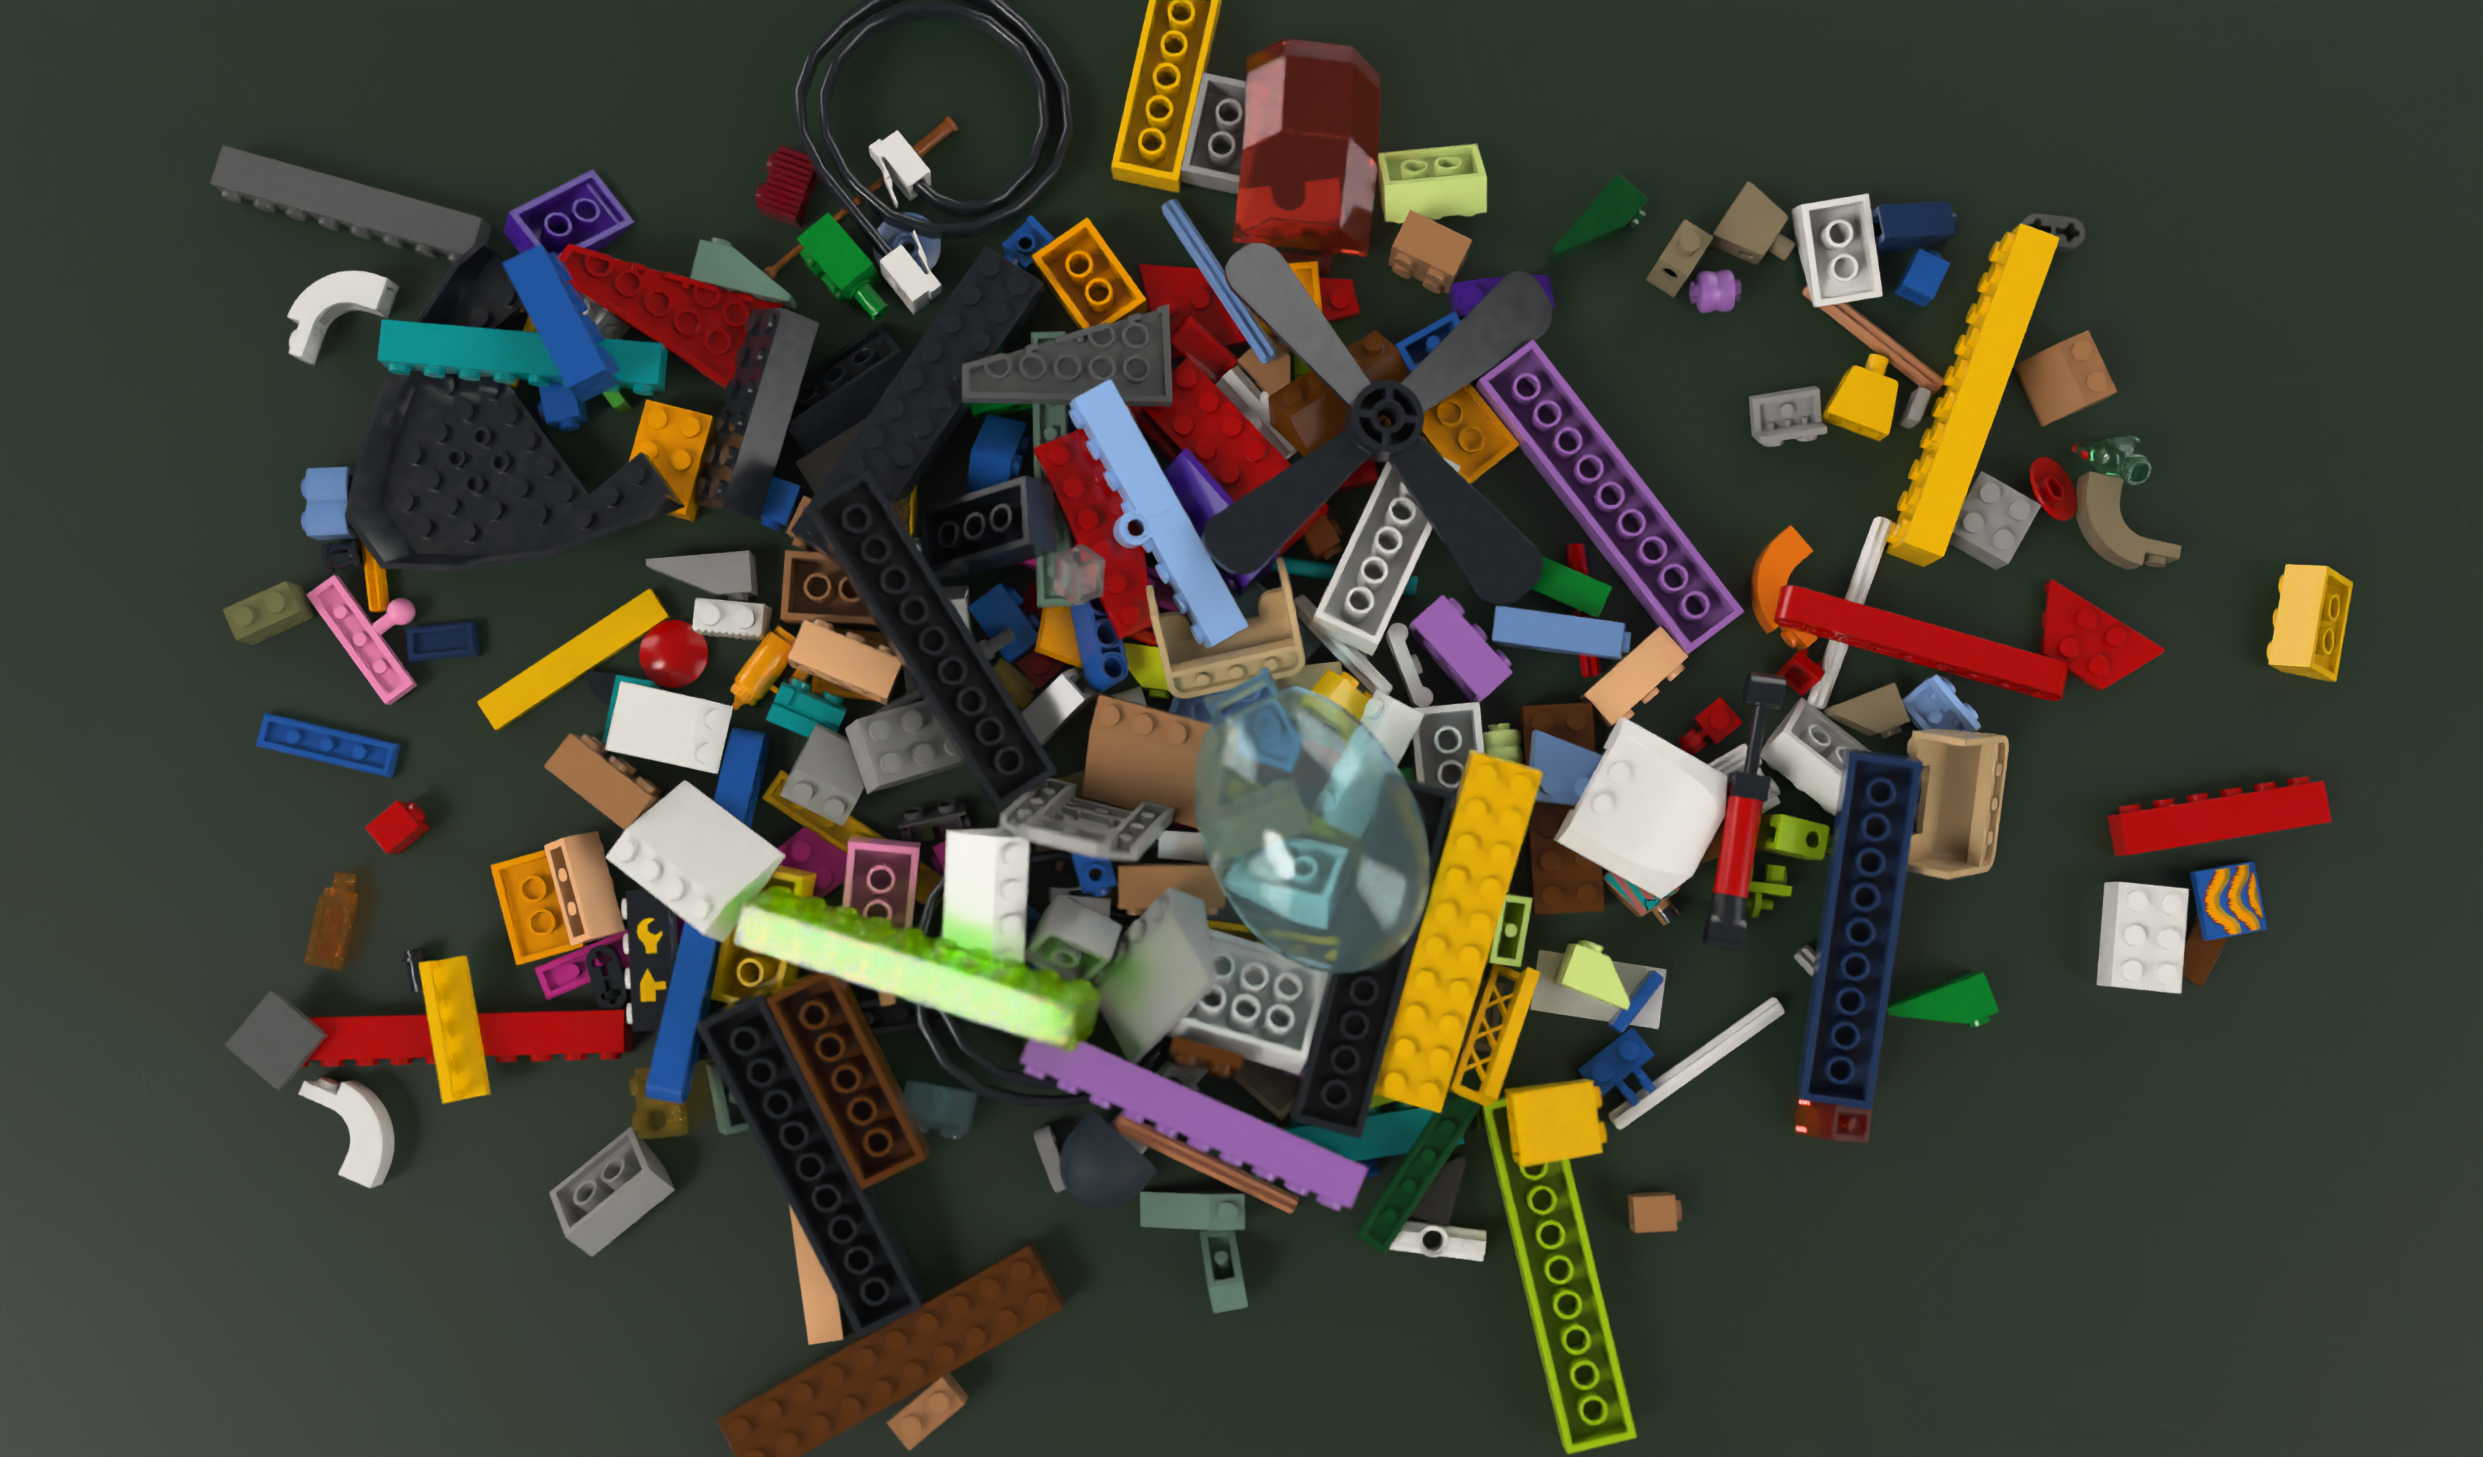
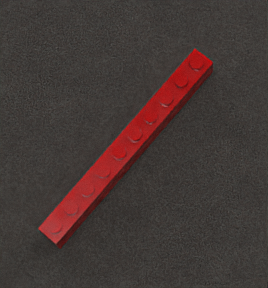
M626 1009L477 1013L484 1056H495V1062H516L517 1055H530V1061H551L552 1054H565V1060H586L587 1053H600V1059L602 1060L621 1059V1052L632 1051V1024H628ZM427 1014L308 1017L325 1031L328 1036L302 1067H309V1061L321 1060V1067L343 1066V1060L356 1059V1066L378 1065V1059L391 1058V1065L413 1064V1058H426V1064H436Z

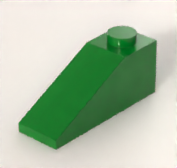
M1984 972L1968 973L1888 1003L1886 1008V1015L1963 1024L1969 1023L1970 1027L1990 1022L1989 1016L1999 1012Z

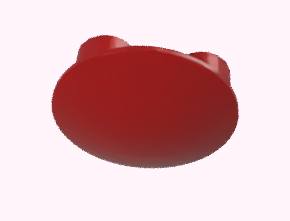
M668 620L657 624L647 632L640 646L639 655L643 671L653 682L666 688H679L691 684L709 665L708 646L704 636L695 632L692 625L685 621Z

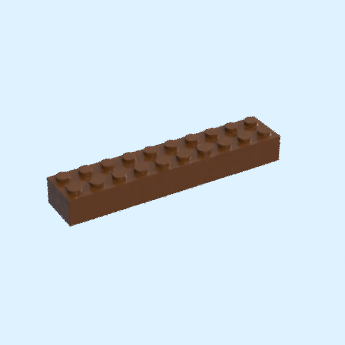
M1031 1241L925 1300L922 1308L855 1339L728 1410L717 1420V1423L735 1457H799L1063 1308L1065 1301L1035 1245Z

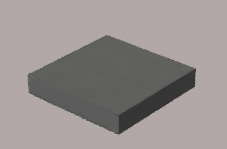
M271 990L225 1046L274 1088L281 1090L328 1034L276 990Z

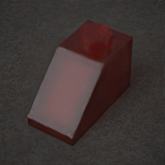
M1799 1099V1106L1795 1113V1134L1832 1141L1869 1143L1873 1108L1869 1110Z

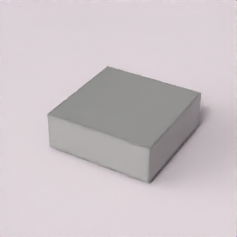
M1919 387L1910 394L1899 422L1900 426L1911 429L1921 422L1931 396V391Z

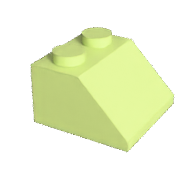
M1579 940L1578 944H1568L1554 983L1617 1008L1628 1010L1630 1001L1611 958L1601 954L1603 947L1586 940Z

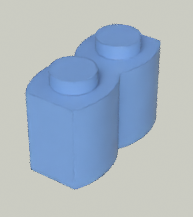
M349 467L307 468L306 477L301 482L302 494L307 499L306 510L301 515V525L308 537L315 540L357 539L358 534L345 517L355 470Z

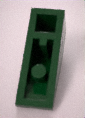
M1617 173L1554 246L1548 259L1556 262L1621 235L1629 225L1635 229L1647 214L1643 209L1649 199Z

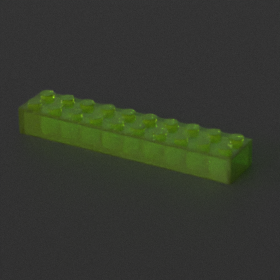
M772 886L742 903L734 939L735 945L1072 1052L1093 1032L1103 992L1094 989L1093 985L1087 981L1073 980L1071 982L1059 978V974L1051 970L1039 969L1036 971L1027 968L1022 961L1016 959L1000 960L991 957V953L987 950L980 948L969 950L957 946L958 943L952 939L924 936V932L920 929L895 927L885 918L860 916L858 911L853 908L825 905V901L821 898L796 896L792 894V890L782 886Z

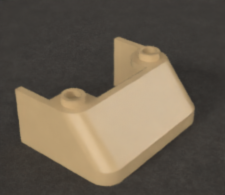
M1283 556L1276 558L1282 587L1268 590L1260 596L1257 603L1259 616L1245 619L1248 627L1209 648H1206L1203 643L1199 645L1196 642L1189 628L1191 626L1190 621L1185 614L1177 611L1159 614L1153 585L1146 586L1150 616L1168 689L1173 696L1180 699L1193 698L1293 676L1302 670L1305 664V656Z

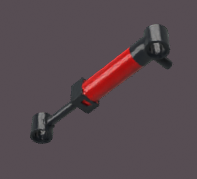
M1749 670L1744 682L1743 704L1753 706L1754 711L1744 772L1735 771L1729 773L1726 792L1728 804L1711 907L1704 924V945L1739 951L1744 942L1746 933L1745 911L1763 802H1767L1771 777L1757 775L1767 712L1768 709H1780L1786 688L1785 676Z

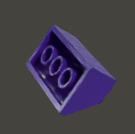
M1186 448L1163 473L1202 541L1203 530L1207 522L1214 515L1233 504L1234 501ZM1277 551L1258 571L1245 575L1230 573L1223 569L1212 557L1211 559L1217 570L1221 573L1220 575L1230 591L1235 589L1241 596L1272 570L1279 552Z

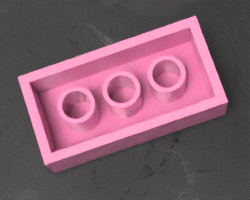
M858 836L850 837L837 959L848 982L877 984L875 970L877 964L891 962L893 974L909 969L921 842Z

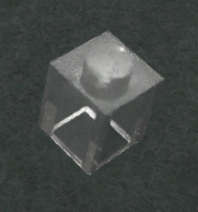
M1083 544L1055 554L1054 591L1075 606L1102 596L1105 559Z

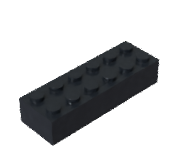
M784 308L754 309L753 313L748 317L745 324V332L747 334L744 344L739 348L735 357L737 367L733 378L728 382L725 390L726 403L723 411L720 412L716 419L715 429L717 432L715 439L705 455L707 465L704 475L699 479L695 488V495L697 496L695 505L730 517L760 520L819 326L818 322Z

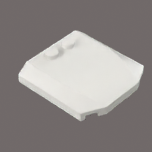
M1619 717L1603 747L1606 751L1575 809L1569 810L1554 841L1662 899L1693 876L1726 814L1727 775L1628 719Z

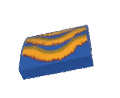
M2254 861L2189 872L2203 940L2231 937L2267 929Z

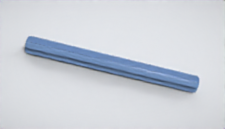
M1171 199L1162 205L1163 215L1261 363L1268 364L1277 358V349L1251 310L1228 287L1224 269L1178 200Z

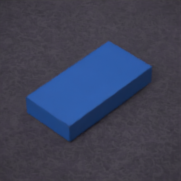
M1655 970L1648 971L1629 995L1630 1005L1628 1010L1619 1008L1607 1025L1615 1032H1624L1662 984L1664 977Z

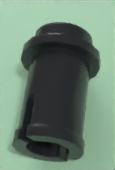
M425 947L404 951V959H401V961L406 963L411 988L410 992L423 991L419 963L427 962L430 953L426 954Z

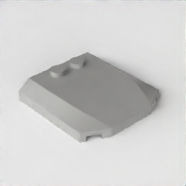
M1047 778L1025 792L1002 812L1000 827L1028 841L1096 858L1137 860L1173 822L1175 808L1147 801H1141L1134 811L1076 798V784Z

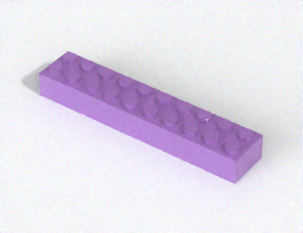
M1531 340L1478 380L1475 390L1517 440L1521 450L1657 626H1661L1686 654L1692 652L1744 612L1534 340Z
M1037 1022L1020 1060L1021 1063L1026 1065L1024 1072L1041 1080H1044L1046 1074L1059 1079L1057 1083L1059 1088L1075 1095L1079 1089L1091 1093L1089 1101L1107 1109H1110L1112 1103L1124 1108L1122 1115L1141 1124L1145 1118L1156 1122L1155 1130L1172 1138H1176L1178 1132L1189 1137L1186 1142L1188 1145L1206 1153L1209 1152L1210 1147L1221 1151L1219 1158L1240 1168L1243 1162H1247L1253 1165L1251 1172L1272 1182H1274L1276 1176L1286 1180L1284 1183L1285 1187L1306 1197L1310 1190L1318 1194L1316 1201L1337 1211H1340L1342 1205L1351 1209L1368 1168L1039 1022Z

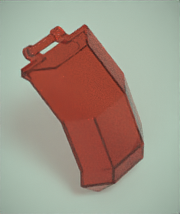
M1284 38L1246 59L1243 147L1233 242L1246 244L1264 243L1275 249L1277 246L1321 250L1320 256L1279 252L1287 264L1318 261L1319 274H1330L1333 253L1367 257L1378 170L1381 85L1380 74L1352 46Z

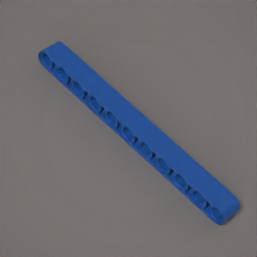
M733 727L728 738L714 802L751 829L769 752L770 735L766 732ZM686 920L646 1085L647 1098L684 1104L689 1095L702 1040L696 1025L708 1014L721 948L720 941L703 935Z

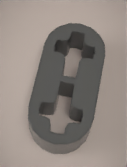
M2035 213L2027 216L2021 222L2027 226H2031L2034 223L2036 224V229L2060 237L2055 250L2059 252L2074 250L2084 241L2086 235L2083 224L2079 220L2070 217ZM2066 228H2069V234L2075 235V237L2067 242L2065 235L2055 233H2061Z

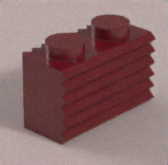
M780 144L776 153L772 152L769 156L766 168L769 176L765 184L761 183L755 195V203H757V208L763 216L800 228L818 176L806 153Z

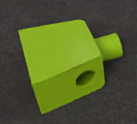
M1782 814L1761 815L1756 850L1803 860H1823L1824 856H1830L1833 836L1828 835L1829 826Z

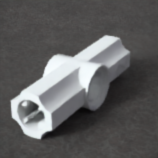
M1238 366L1230 369L1216 383L1218 389L1286 460L1295 454L1298 450L1270 424L1269 395L1265 391L1261 392Z
M1407 1220L1389 1249L1421 1253L1429 1257L1444 1256L1483 1261L1486 1248V1230L1442 1225L1434 1221L1419 1222ZM1430 1230H1435L1441 1234L1440 1243L1432 1248L1426 1247L1423 1244L1424 1235Z

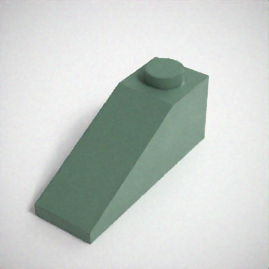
M712 238L711 242L700 239L690 276L691 279L716 285L721 289L738 294L751 295L753 298L766 302L779 303L784 305V308L796 309L797 303L792 296L734 247H731L732 244L719 238Z
M1239 1189L1140 1191V1227L1245 1230L1244 1192Z

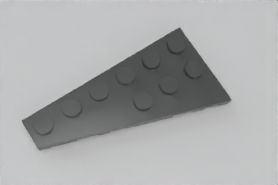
M1169 304L1142 315L1140 313L1130 315L1125 320L1111 324L1103 323L1058 336L1053 341L1039 345L1038 343L1027 345L1024 349L1012 353H1000L962 364V403L1069 405L1074 398L1111 379L1126 406L1171 407L1173 399Z

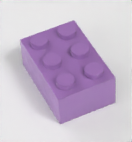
M1442 595L1411 622L1408 632L1471 703H1480L1513 673L1509 669L1512 663L1502 651L1497 649L1494 652L1485 642L1488 640V636L1476 623L1471 626L1463 618L1462 615L1465 611L1454 598L1451 597L1447 600Z

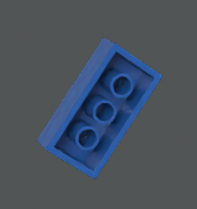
M540 244L503 262L504 268L567 388L581 402H585L619 385L620 382L615 373L619 372L620 369L612 354L608 353L603 344H599L604 341V338L595 322L591 321L587 313L583 314V312L588 310L587 305L580 293L576 292L571 282L567 283L572 280V277L564 262L559 260L557 254L554 251L548 253Z

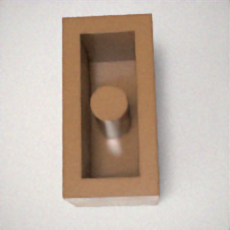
M947 1373L931 1382L897 1410L888 1420L887 1424L910 1451L960 1409L969 1396L953 1376Z

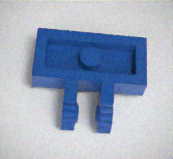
M1633 1027L1578 1069L1583 1079L1592 1080L1594 1087L1599 1086L1601 1098L1616 1087L1632 1107L1636 1106L1639 1101L1636 1094L1623 1082L1632 1073L1639 1081L1641 1087L1649 1094L1656 1090L1654 1084L1640 1068L1654 1057V1053Z

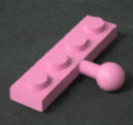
M337 575L331 576L306 594L386 705L393 704L417 686V683L382 636L384 632L395 624L406 625L414 619L416 610L411 601L405 598L392 600L387 607V613L372 623Z

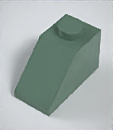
M1208 1230L1200 1232L1207 1285L1214 1314L1248 1307L1235 1230Z

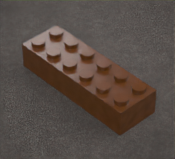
M1592 703L1522 706L1518 709L1519 731L1522 735L1520 747L1524 755L1522 764L1529 766L1531 736L1534 730L1595 752ZM1534 801L1525 830L1529 898H1533L1530 915L1604 911L1602 867L1554 841L1569 810H1574L1576 806Z
M835 961L774 990L766 1000L861 1190L925 1160L930 1147L838 962Z

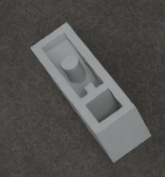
M750 551L646 559V566L652 570L721 598L728 599V601L749 602V597L758 596L756 556Z

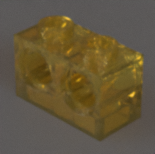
M651 1066L634 1069V1075L630 1078V1091L633 1097L636 1096L637 1110L633 1111L632 1125L634 1131H638V1138L650 1139L687 1134V1103L679 1104L647 1098L646 1085ZM656 1109L661 1110L666 1116V1124L663 1128L656 1127L652 1121V1115Z

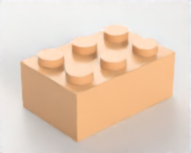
M814 618L812 623L804 620L788 657L790 666L887 705L903 668L893 650L883 645H879L878 650L872 648L865 643V638L847 631L845 636L834 632L833 625L823 620Z

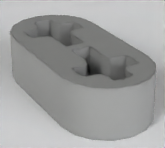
M1046 1125L1033 1130L1037 1148L1055 1193L1065 1190L1066 1187L1060 1174L1061 1150L1052 1127Z

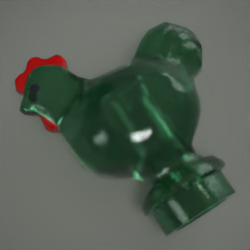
M2135 436L2113 437L2101 442L2084 441L2072 445L2074 454L2088 460L2096 470L2106 475L2119 476L2123 482L2130 483L2131 485L2143 483L2151 474V463L2145 455L2139 453L2140 440Z

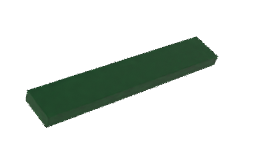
M1470 1057L1467 1066L1473 1064ZM1473 1068L1464 1072L1460 1085L1478 1092L1481 1080L1476 1069ZM1447 1091L1441 1113L1434 1112L1361 1223L1355 1236L1385 1255L1481 1108V1104Z

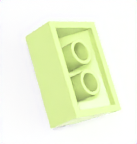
M1477 144L1377 153L1381 202L1386 222L1404 223L1410 210L1430 220H1438L1444 216L1453 215L1470 217L1477 213L1487 212V175Z

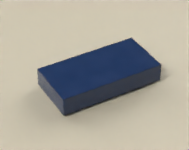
M475 621L406 628L408 662L410 663L480 656L478 623Z

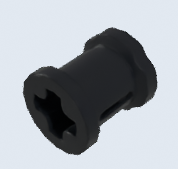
M353 539L351 543L333 545L331 542L323 543L321 556L324 568L328 573H335L339 568L356 567L358 570L364 569L361 539Z

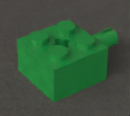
M829 212L797 238L803 248L799 254L817 277H820L822 274L824 275L821 277L822 281L839 303L845 299L853 307L859 302L869 313L873 321L880 319L889 311L890 306L874 290L883 282L875 266Z

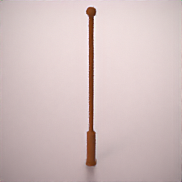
M947 116L940 125L912 148L921 158L949 134L955 133L958 128L950 117ZM882 176L867 189L872 193L885 183L884 177ZM857 198L853 200L857 206L861 203ZM842 209L833 218L838 222L847 213ZM799 244L773 267L768 266L763 272L773 280L777 276V271L799 254L803 249L802 246Z

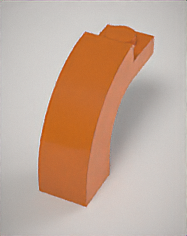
M1790 525L1778 534L1759 555L1751 576L1750 595L1754 613L1764 631L1768 634L1779 627L1782 630L1780 633L1782 639L1791 648L1797 647L1801 651L1818 639L1817 636L1786 628L1774 622L1780 588L1787 586L1792 570L1813 552V549Z

